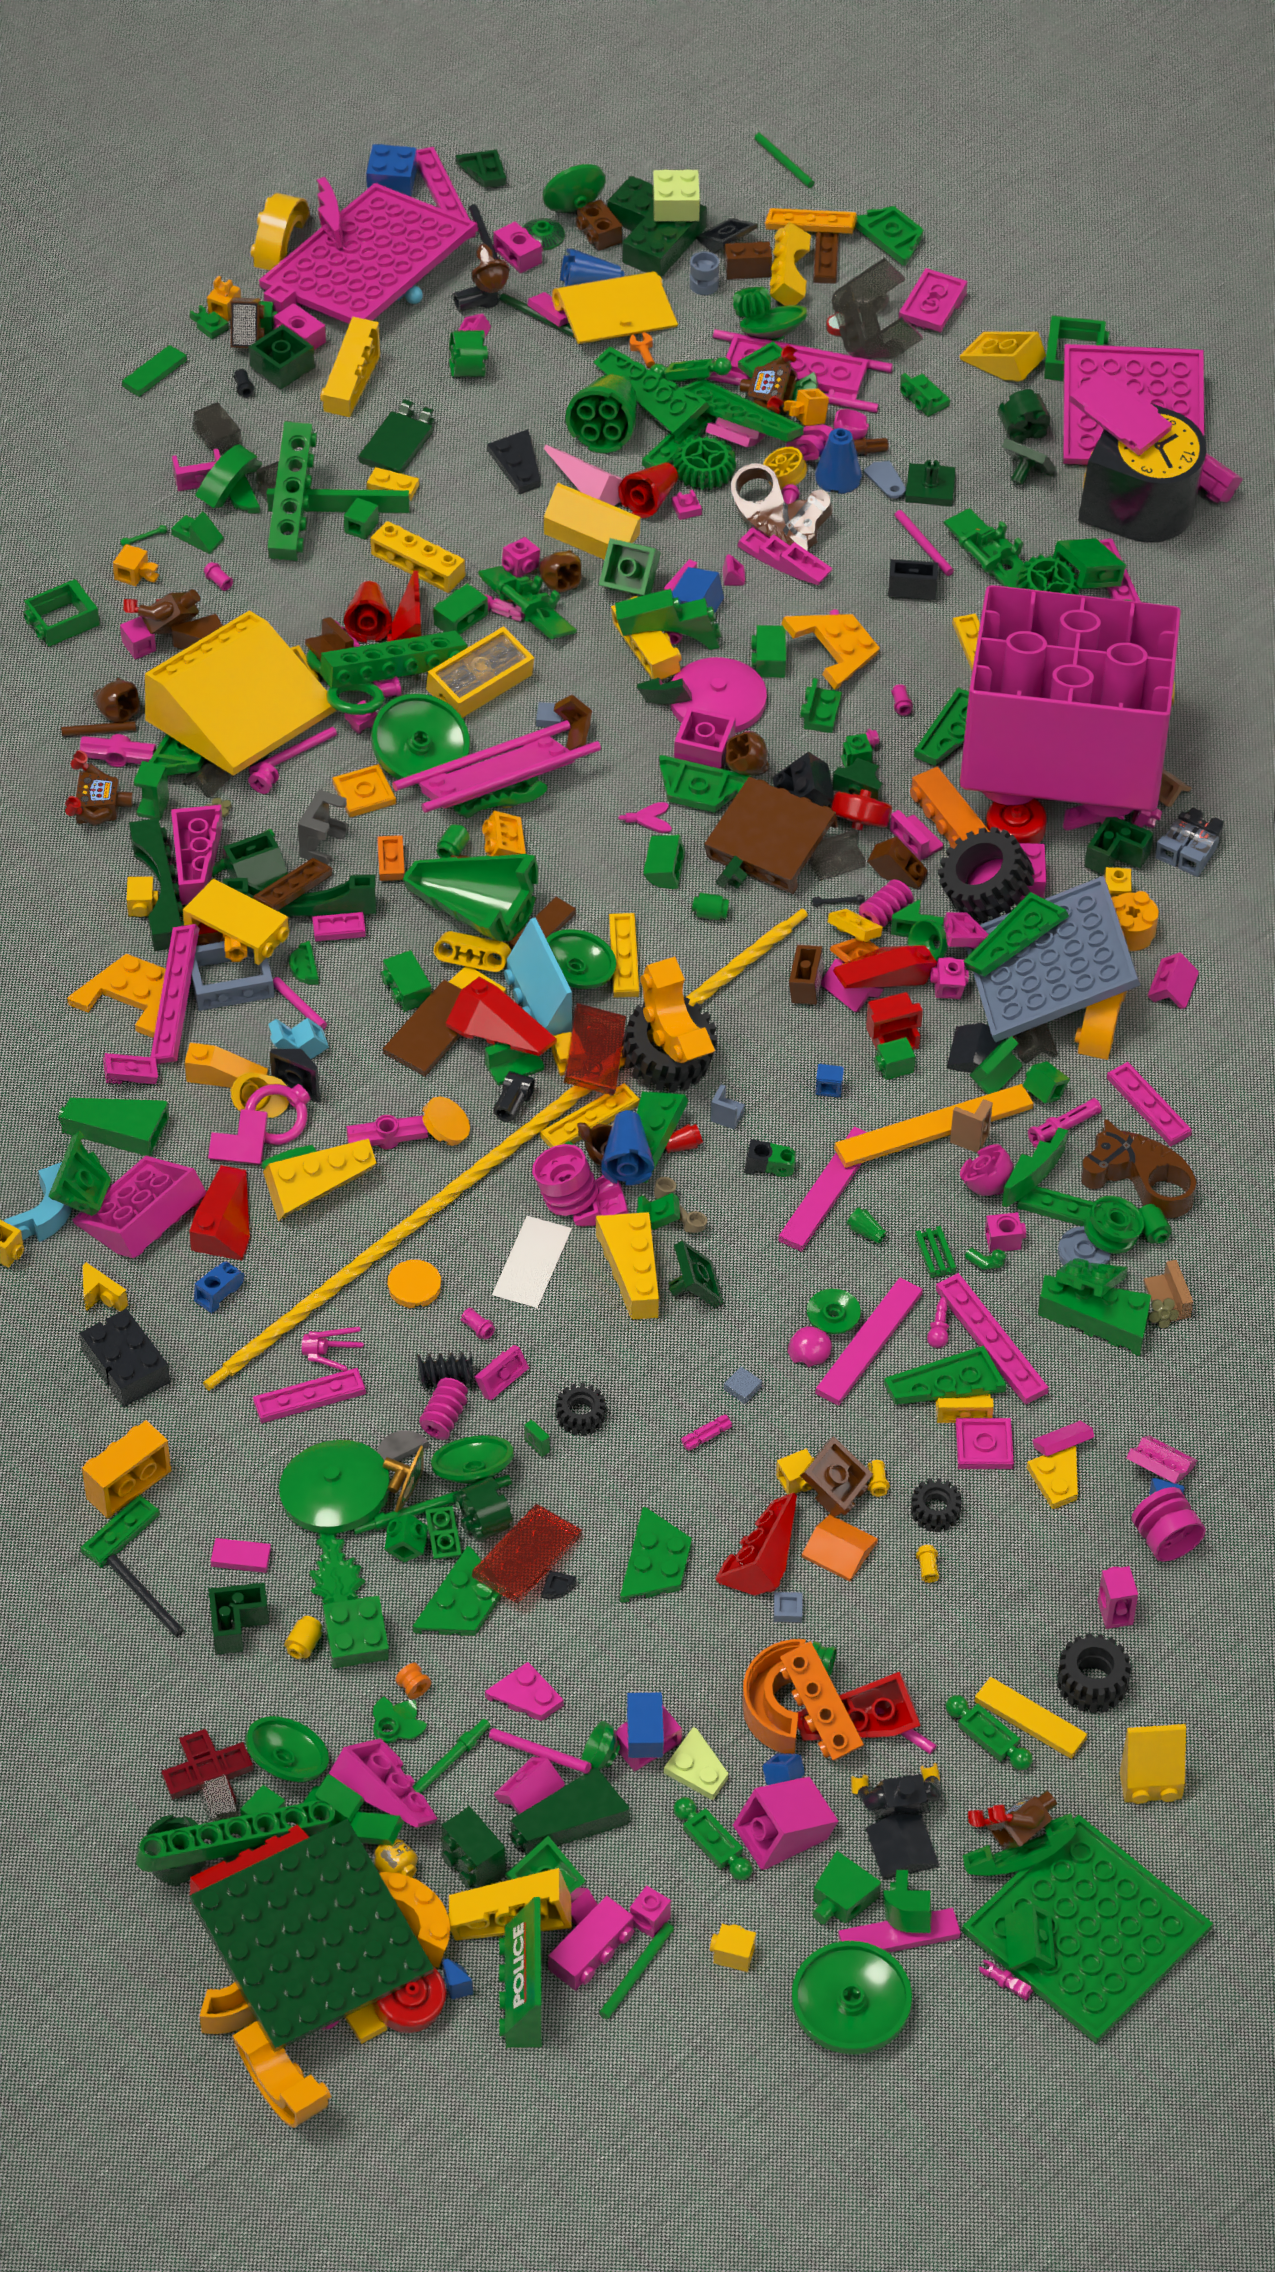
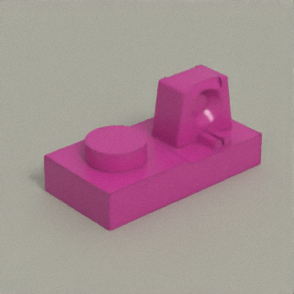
M105 1053L103 1057L106 1083L121 1084L123 1081L156 1084L157 1082L156 1058Z
M513 1345L506 1352L502 1351L499 1356L493 1359L487 1367L475 1376V1379L484 1398L492 1400L528 1370L529 1366L520 1347Z

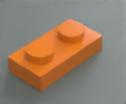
M377 836L379 880H403V836Z

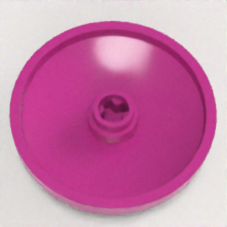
M722 657L700 659L683 667L672 679V681L683 678L692 693V700L670 704L673 714L681 723L688 707L735 717V733H738L755 724L764 713L767 697L765 683L753 668L740 661Z

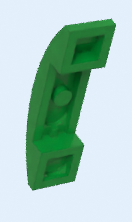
M1069 1813L1051 1820L1045 1825L1047 1834L1026 1841L1020 1847L1006 1849L993 1854L990 1845L962 1855L967 1874L985 1876L1006 1874L1022 1870L1043 1861L1061 1849L1077 1832L1072 1814Z

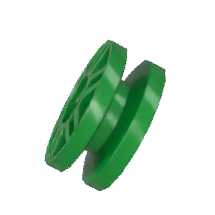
M1112 1195L1103 1196L1096 1200L1084 1221V1232L1088 1239L1101 1250L1114 1254L1126 1253L1133 1249L1144 1228V1218L1140 1210L1124 1198Z

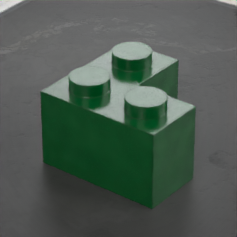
M1106 817L1087 846L1084 867L1105 875L1106 867L1112 868L1116 861L1120 860L1141 869L1151 853L1154 832L1117 817Z
M265 1582L208 1589L215 1655L243 1652L242 1627L269 1625Z

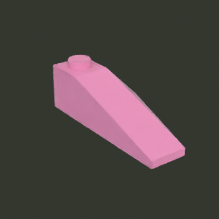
M545 445L544 450L580 492L613 506L621 502L618 487L623 480L622 478L605 472L603 469L586 463L564 451Z

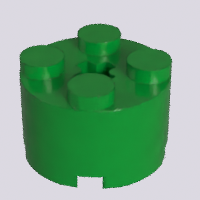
M484 330L450 332L449 351H451V359H449V367L452 377H485L486 367L483 360L488 358V348L483 346L485 342Z

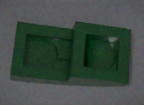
M655 678L637 684V689L644 700L649 703L676 704L692 700V693L683 678L664 684L660 678Z

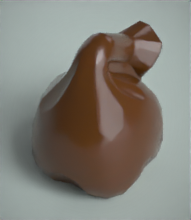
M571 550L550 554L540 562V576L548 589L565 592L575 589L580 584L582 563L580 558Z
M118 677L115 681L108 683L93 693V700L100 713L111 722L128 721L140 709L138 689L131 681L122 680Z
M745 731L731 737L726 743V763L733 772L752 776L768 771V750L761 735L753 731Z

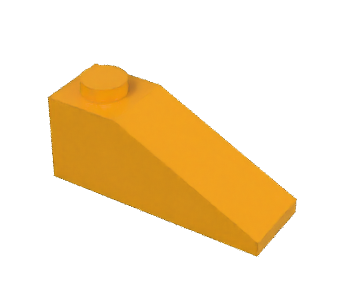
M190 1043L184 1062L186 1082L231 1088L234 1081L244 1073L254 1072L268 1075V1068L213 1045Z

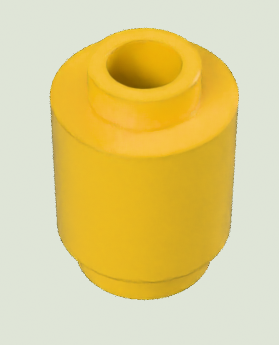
M303 1616L302 1619L296 1622L284 1643L290 1656L302 1659L308 1658L322 1636L321 1630L323 1626L317 1619L311 1616Z

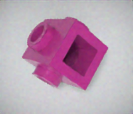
M526 537L503 547L502 566L515 577L519 578L539 568L540 549Z
M952 957L938 959L936 967L931 969L930 981L935 985V998L961 999L969 979V972L964 969V960Z

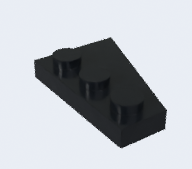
M529 429L487 444L488 453L519 495L540 487V478Z

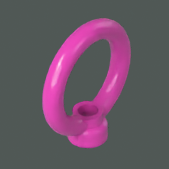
M280 1084L263 1086L250 1096L245 1110L255 1111L260 1100L269 1095H282L286 1097L289 1103L296 1108V1122L289 1131L283 1134L266 1132L264 1142L280 1145L294 1140L302 1133L307 1122V1108L305 1104L311 1101L309 1094L300 1084L293 1088Z

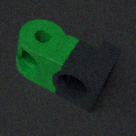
M750 1139L744 1173L754 1175L755 1171L773 1173L779 1177H789L794 1173L796 1152L787 1146Z

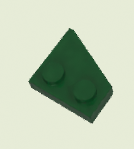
M497 149L455 155L456 164L484 188L506 185V176Z

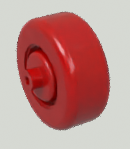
M861 789L860 795L836 792L831 809L836 812V817L853 822L851 828L862 830L863 825H873L881 828L888 827L893 807L891 804L870 798L872 792Z
M1035 798L1028 803L1020 805H1004L993 802L987 811L986 827L989 831L991 827H997L1000 832L1004 829L1010 835L1013 834L1019 843L1039 844L1046 833L1047 815L1042 804Z
M434 1967L432 1974L416 1982L411 1981L407 1983L406 1987L374 2002V2010L379 2019L395 2031L402 2033L422 2031L436 2021L443 2009L446 2000L444 1980Z

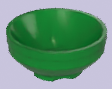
M934 920L917 921L909 932L908 946L926 945L938 962L939 958H944L947 951L946 932ZM935 935H937L940 939V946L938 949H936L933 944V939Z
M603 1720L600 1721L586 1742L581 1760L591 1763L590 1770L595 1767L599 1770L610 1767L619 1752V1741L612 1725Z

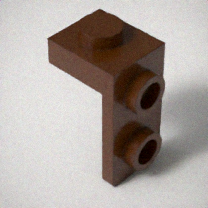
M571 694L555 703L553 710L570 723L566 748L570 751L586 745L593 711Z

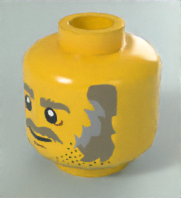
M396 1839L393 1846L379 1845L374 1852V1865L379 1872L400 1873L409 1877L415 1875L417 1871L415 1866L418 1861L417 1854L403 1840Z

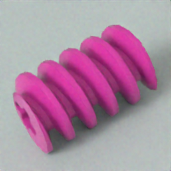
M895 879L890 880L872 897L860 905L859 915L885 927L888 921H892L893 914L907 907L908 904L913 903V894L903 882Z
M452 1378L441 1379L433 1392V1396L429 1399L424 1413L419 1418L422 1429L436 1439L447 1440L450 1436L449 1431L453 1430L454 1423L459 1419L458 1414L462 1413L463 1406L467 1403L465 1395L468 1393V1388L458 1380Z

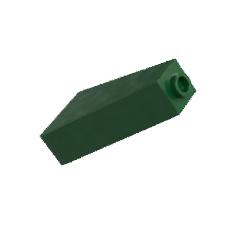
M595 1767L589 1773L583 1774L510 1820L511 1832L509 1837L515 1847H521L528 1854L547 1836L551 1838L556 1846H560L626 1826L630 1823V1807L600 1770Z

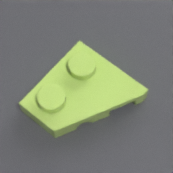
M695 1727L691 1729L664 1767V1774L711 1800H714L728 1780V1772Z

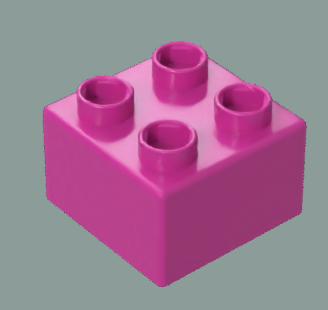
M988 586L985 590L969 688L960 786L965 790L981 791L988 799L1004 805H1020L1028 803L1034 798L1081 803L1088 811L1105 817H1119L1127 815L1133 810L1154 811L1159 801L1170 721L1181 617L1180 608L1169 605L1004 586Z

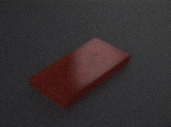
M576 1003L563 1083L614 1096L626 1016Z
M536 1503L472 1570V1577L518 1604L581 1537L582 1529Z

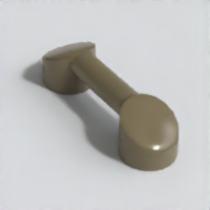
M669 1177L658 1178L654 1187L656 1199L670 1193L675 1194L676 1182ZM679 1204L680 1220L684 1224L683 1229L689 1233H698L705 1230L707 1217L697 1211L687 1213Z

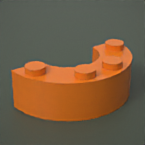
M806 1639L785 1640L764 1649L750 1663L743 1682L742 1708L747 1726L760 1742L784 1754H795L798 1713L787 1710L774 1697V1694L782 1686L793 1682L791 1679L785 1680L778 1665L783 1663L780 1656L806 1644Z

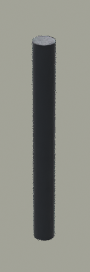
M470 205L469 211L474 222L477 223L478 233L483 244H486L492 250L494 259H499L477 205Z
M111 1555L107 1559V1563L175 1637L181 1635L184 1629L120 1559L116 1555Z

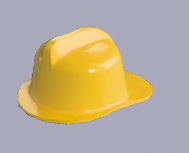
M254 1072L244 1073L234 1081L230 1089L233 1105L241 1112V1109L245 1110L250 1096L259 1088L270 1084L287 1085L281 1079ZM269 1095L260 1100L255 1111L267 1112L268 1118H274L281 1115L287 1109L289 1101L282 1095Z

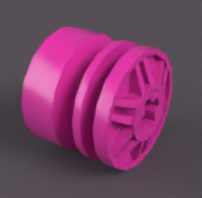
M563 1144L551 1147L538 1156L533 1164L532 1174L549 1211L556 1215L567 1216L577 1214L587 1209L598 1195L597 1182L590 1170L586 1156L582 1149L577 1146Z
M1164 1488L1151 1494L1132 1513L1131 1521L1141 1536L1146 1539V1544L1158 1561L1166 1562L1182 1557L1193 1550L1205 1536V1526L1195 1511L1191 1510V1505L1179 1488Z

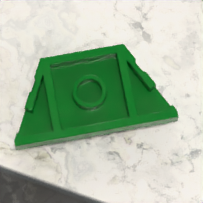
M895 206L867 210V214L857 216L855 224L856 229L903 266L907 264L924 235V229Z
M166 734L149 762L165 765L168 776L199 771L206 758Z
M659 756V766L667 802L709 812H717L735 798L748 777H751L669 756Z
M78 1131L70 1140L48 1197L93 1216L101 1208L111 1178L101 1166L94 1151L91 1153L87 1152L81 1142L85 1137Z
M1074 1258L1073 1261L1070 1260L1057 1270L1055 1281L1070 1285L1079 1290H1084V1287L1094 1289L1093 1295L1102 1297L1126 1278L1128 1267L1090 1263L1085 1259Z
M646 1507L642 1508L620 1594V1602L623 1603L629 1602V1598L645 1595L648 1598L657 1596L660 1593L680 1591L692 1546L691 1537Z
M466 1547L414 1623V1633L422 1634V1630L439 1631V1635L460 1634L461 1636H476L503 1596V1587L471 1547Z

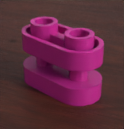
M827 425L806 426L803 429V435L787 442L785 447L799 449L805 461L816 460L821 456L828 436L833 429Z

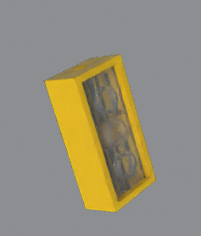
M503 626L428 671L426 690L432 696L451 705L463 718L532 676L534 657Z

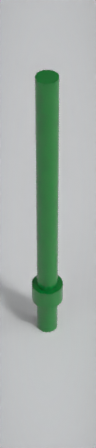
M509 1474L494 1479L499 1485L495 1490L512 1485ZM458 1491L402 1508L398 1512L392 1511L386 1514L380 1512L367 1523L352 1529L353 1533L357 1535L373 1529L379 1531L387 1528L390 1521L407 1513L416 1516L425 1513L427 1509L441 1508L454 1504L453 1494Z
M483 1718L469 1732L465 1731L457 1739V1744L412 1786L415 1792L422 1794L465 1751L469 1752L476 1746L477 1740L491 1727L490 1723Z

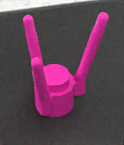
M350 1327L322 1332L310 1331L309 1334H304L302 1354L308 1356V1361L319 1362L342 1371H347V1366L320 1356L327 1353L328 1347L362 1348L364 1343L328 1341L327 1338L323 1337L360 1332L361 1328Z

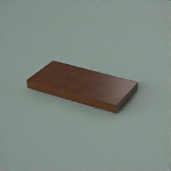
M443 980L383 1047V1054L425 1077L461 1037L460 1034L446 1027V1021L462 989Z

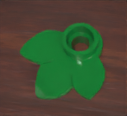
M382 1697L374 1705L373 1716L376 1722L373 1726V1734L376 1739L381 1738L385 1743H392L398 1739H415L427 1728V1723L416 1719L417 1705L415 1700L404 1701L393 1706L387 1698ZM385 1729L392 1730L391 1732H383Z

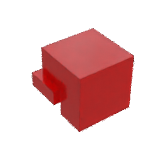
M907 992L868 1002L866 1029L876 1050L879 1044L907 1037L912 1050L919 1049L920 1034L917 1028L922 1026L923 1009L920 1003L912 1004Z

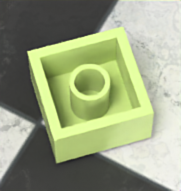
M653 170L654 221H699L698 170Z

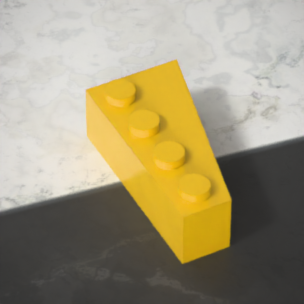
M352 317L335 364L329 375L327 385L321 391L320 400L323 402L324 412L345 417L351 416L380 358L379 322Z
M557 1868L449 1895L450 1931L455 1941L505 1935V1926L534 1897H540L541 1931L571 1928V1895L560 1869Z

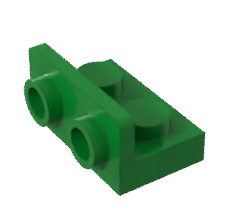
M906 373L901 375L900 391L902 395L907 397L927 417L950 406V398L923 373L913 378Z
M813 678L811 687L807 686L805 701H807V704H802L800 718L804 719L803 729L833 733L842 692L818 688V679Z

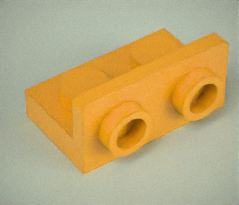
M493 811L489 819L484 821L482 833L485 836L484 850L487 856L526 854L521 817Z

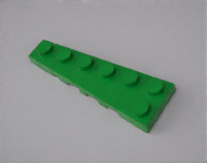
M608 347L593 361L595 366L605 375L611 374L629 378L636 392V403L676 438L710 407L704 399L688 390H683L676 383L669 382L660 374L653 373L644 365L633 361L630 357L612 347Z
M705 379L681 387L683 390L692 392L708 403L710 407L705 411L707 414L785 442L792 441L803 435L804 426Z

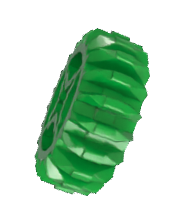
M708 435L706 438L697 436V439L689 438L688 442H682L681 446L677 447L673 457V465L678 472V481H683L685 486L691 484L692 489L700 487L701 490L709 488L712 491L714 486L721 488L722 484H728L729 479L733 478L736 469L735 452L731 449V445H726L725 440L718 441L717 437L710 439Z
M1040 554L1037 558L1032 556L1029 561L1023 563L1017 574L1016 587L1079 595L1080 587L1077 585L1079 574L1075 573V567H1068V561L1061 562L1060 556L1053 559L1051 554L1047 558Z

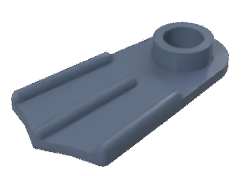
M890 461L873 462L864 469V473L890 498L896 499L905 493V486Z

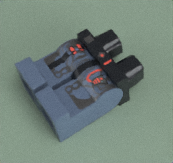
M1194 807L1187 813L1182 811L1165 837L1162 836L1157 842L1155 858L1174 867L1179 863L1178 869L1199 877L1220 845L1224 825L1223 820L1215 817L1208 823L1203 820V813ZM1168 850L1173 852L1174 856H1167L1165 854V851ZM1191 860L1195 862L1196 867L1189 866L1187 864V861Z

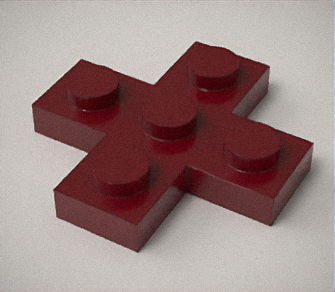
M206 1728L180 1737L179 1744L187 1762L161 1771L171 1800L200 1791L209 1814L235 1805L236 1798L228 1780L254 1771L244 1743L241 1742L215 1751Z

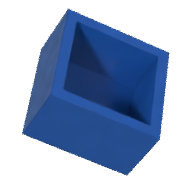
M373 144L366 172L367 189L376 183L411 197L417 172V148Z

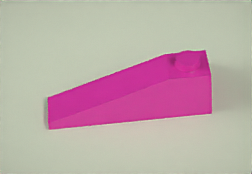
M381 1738L346 1746L342 1749L329 1774L361 1795L365 1802L391 1815L401 1816L404 1822L416 1828L433 1824L438 1819L424 1796L415 1792L412 1787L415 1781L411 1775H405L402 1771L403 1762L400 1757Z

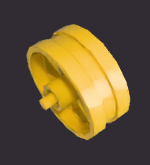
M794 447L777 449L763 463V465L771 468L776 474L780 489H783L788 484L797 485L805 478L808 472L802 453Z

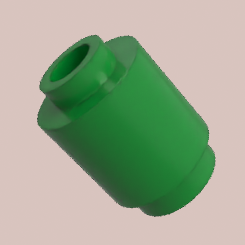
M449 825L437 843L436 852L440 858H449L451 855L459 857L470 840L467 829L462 825Z
M700 892L699 897L694 896L692 911L696 912V917L720 921V919H726L729 899H724V896Z
M1147 1204L1141 1207L1139 1210L1144 1218V1228L1142 1231L1148 1242L1161 1244L1167 1241L1172 1228L1161 1209L1154 1204Z

